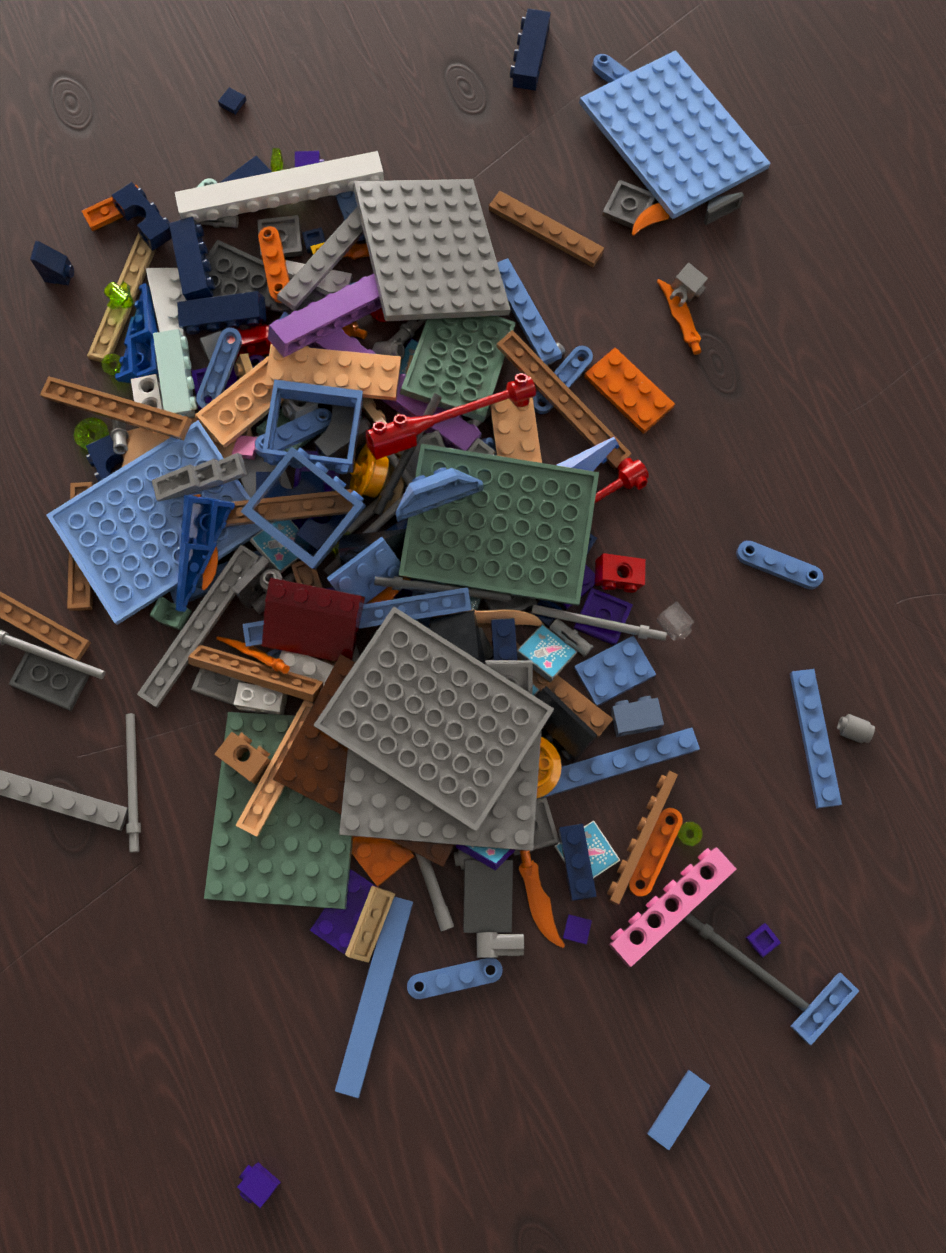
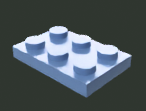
M380 537L328 576L327 579L336 591L365 596L364 604H366L387 588L374 585L375 576L399 577L401 562L386 541Z
M634 635L574 666L579 679L592 702L597 707L656 676L654 669Z

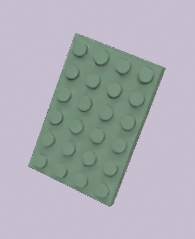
M499 316L427 319L400 394L429 404L434 393L442 397L437 407L446 410L493 395L505 358L496 345L509 332L514 330L516 322ZM489 406L463 414V416L484 422Z

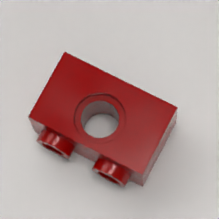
M603 553L595 560V585L602 586L605 590L618 588L623 589L627 593L637 592V590L645 585L646 559ZM617 571L622 573L623 578L617 574Z

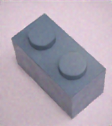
M644 696L638 698L637 702L629 703L628 700L616 702L610 711L616 737L661 729L664 726L658 698L651 699V696Z

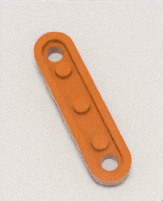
M267 226L259 232L258 238L269 293L275 302L282 303L277 300V294L280 292L277 290L283 289L290 280L281 236L275 227Z
M667 808L660 813L628 884V888L633 895L643 897L651 892L683 822L682 815L678 810ZM666 817L673 819L672 825L666 823ZM637 880H641L644 883L642 889L636 887Z

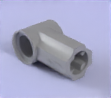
M476 933L477 958L524 955V934Z

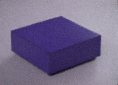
M568 914L563 939L587 944L592 920Z
M763 923L746 937L747 941L761 958L781 943L766 923Z

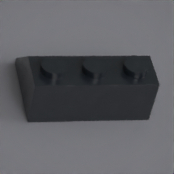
M545 686L536 698L551 706L554 710L541 729L543 732L542 737L559 747L560 750L558 752L567 761L571 759L575 762L594 743L597 734Z

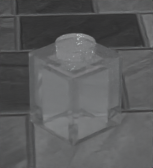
M677 601L663 611L656 620L673 641L679 637L684 639L692 632L690 628L694 623Z

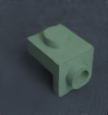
M159 597L150 613V617L162 625L181 631L192 611L188 608L185 612L177 611L176 604L171 603L164 597Z

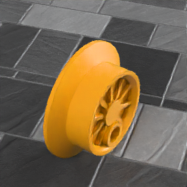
M367 443L362 448L356 462H354L350 489L352 492L353 490L361 496L365 495L375 498L384 485L389 461L387 456L376 460L367 447Z
M541 737L537 799L547 795L554 789L559 781L562 769L558 751L552 743Z

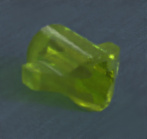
M123 281L120 286L116 282H111L106 286L104 294L110 299L107 304L109 308H130L133 305L130 285Z

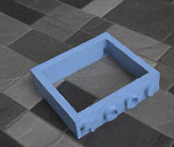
M274 379L262 450L264 462L277 466L287 453L286 451L273 450L281 398L354 407L347 459L310 455L308 459L314 465L319 462L328 470H333L339 474L353 473L363 406V391ZM296 458L289 464L293 468L306 467Z
M291 447L240 512L309 567L316 570L366 506L362 503L364 498L354 490L352 493L348 492L344 488L347 484L337 476L334 479L326 474L329 470L322 464L317 462L314 465L309 461L310 455L301 448L297 451ZM294 458L354 505L314 557L254 510Z

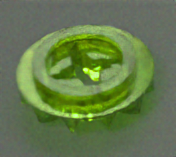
M94 417L82 420L74 430V439L82 449H87L86 445L110 435L104 421ZM88 429L95 433V439L89 437Z

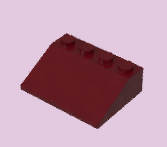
M270 578L265 599L262 646L336 662L341 654L353 661L365 596Z

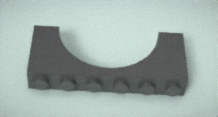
M331 405L332 418L323 435L314 443L320 456L343 459L348 455L354 407ZM365 418L360 419L356 449L366 443V430L372 429L370 423Z

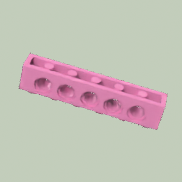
M717 847L711 851L709 848L704 850L698 856L700 861L694 867L692 864H689L680 873L683 877L679 881L675 882L672 880L663 888L665 893L660 898L654 896L646 904L648 909L642 915L637 912L628 920L631 924L624 931L621 928L618 929L610 937L613 941L609 946L627 967H632L736 870L733 864ZM702 867H707L711 871L709 880L701 877L700 870ZM684 883H690L693 886L694 892L691 896L683 892ZM668 898L676 902L677 907L674 912L668 911L665 907V902ZM653 914L658 917L659 925L657 928H651L648 925L647 919L649 915ZM634 930L638 931L642 936V940L638 945L630 941V933Z

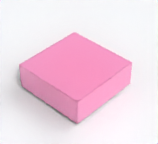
M244 435L238 437L232 455L239 453L243 459L254 460L256 456L255 441L258 437Z

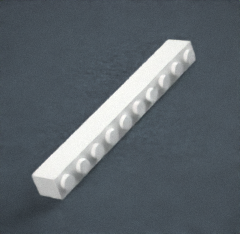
M378 151L182 190L175 192L181 220L193 216L198 223L354 191V181H384V175Z

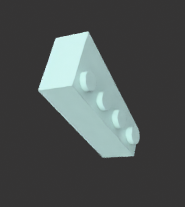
M179 329L153 333L163 408L172 413L195 418L197 402L195 396L193 397L194 381L191 376V361L187 338L182 336Z

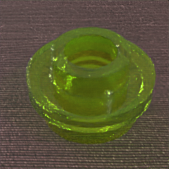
M108 354L103 358L102 368L107 374L116 375V373L120 372V356ZM114 361L117 363V366L115 368L109 367V364Z
M686 822L680 827L678 832L679 839L685 845H696L702 839V829L694 822ZM687 830H692L694 832L693 838H688L686 836Z

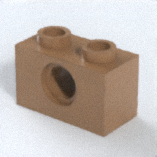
M231 732L215 755L250 782L257 785L271 762L268 758L270 753L260 746L255 749L250 745L252 740L242 732L239 736ZM249 751V759L242 762L241 757L243 753Z

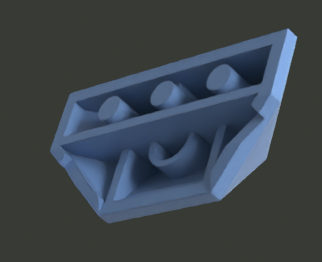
M446 467L437 469L433 472L434 475L428 477L424 475L418 476L412 480V483L408 484L395 512L396 519L399 522L483 491V482L454 468L446 469Z

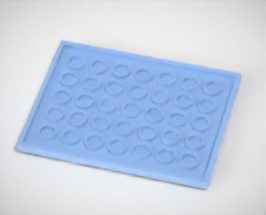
M676 50L580 97L579 104L672 220L763 172L770 166L768 159Z
M199 420L190 425L184 441L170 437L46 514L116 625L177 587L184 496L157 501L152 480L187 465L197 466L212 459L218 461L224 459ZM238 479L189 494V496L200 494L201 497L228 502L251 499ZM257 524L228 526L222 529L217 540L218 560L239 548L240 545L250 541L252 537L263 529Z

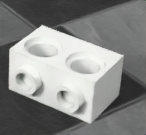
M156 374L131 379L135 402L164 410L160 380Z
M238 682L234 705L241 711L284 715L288 695L258 685Z

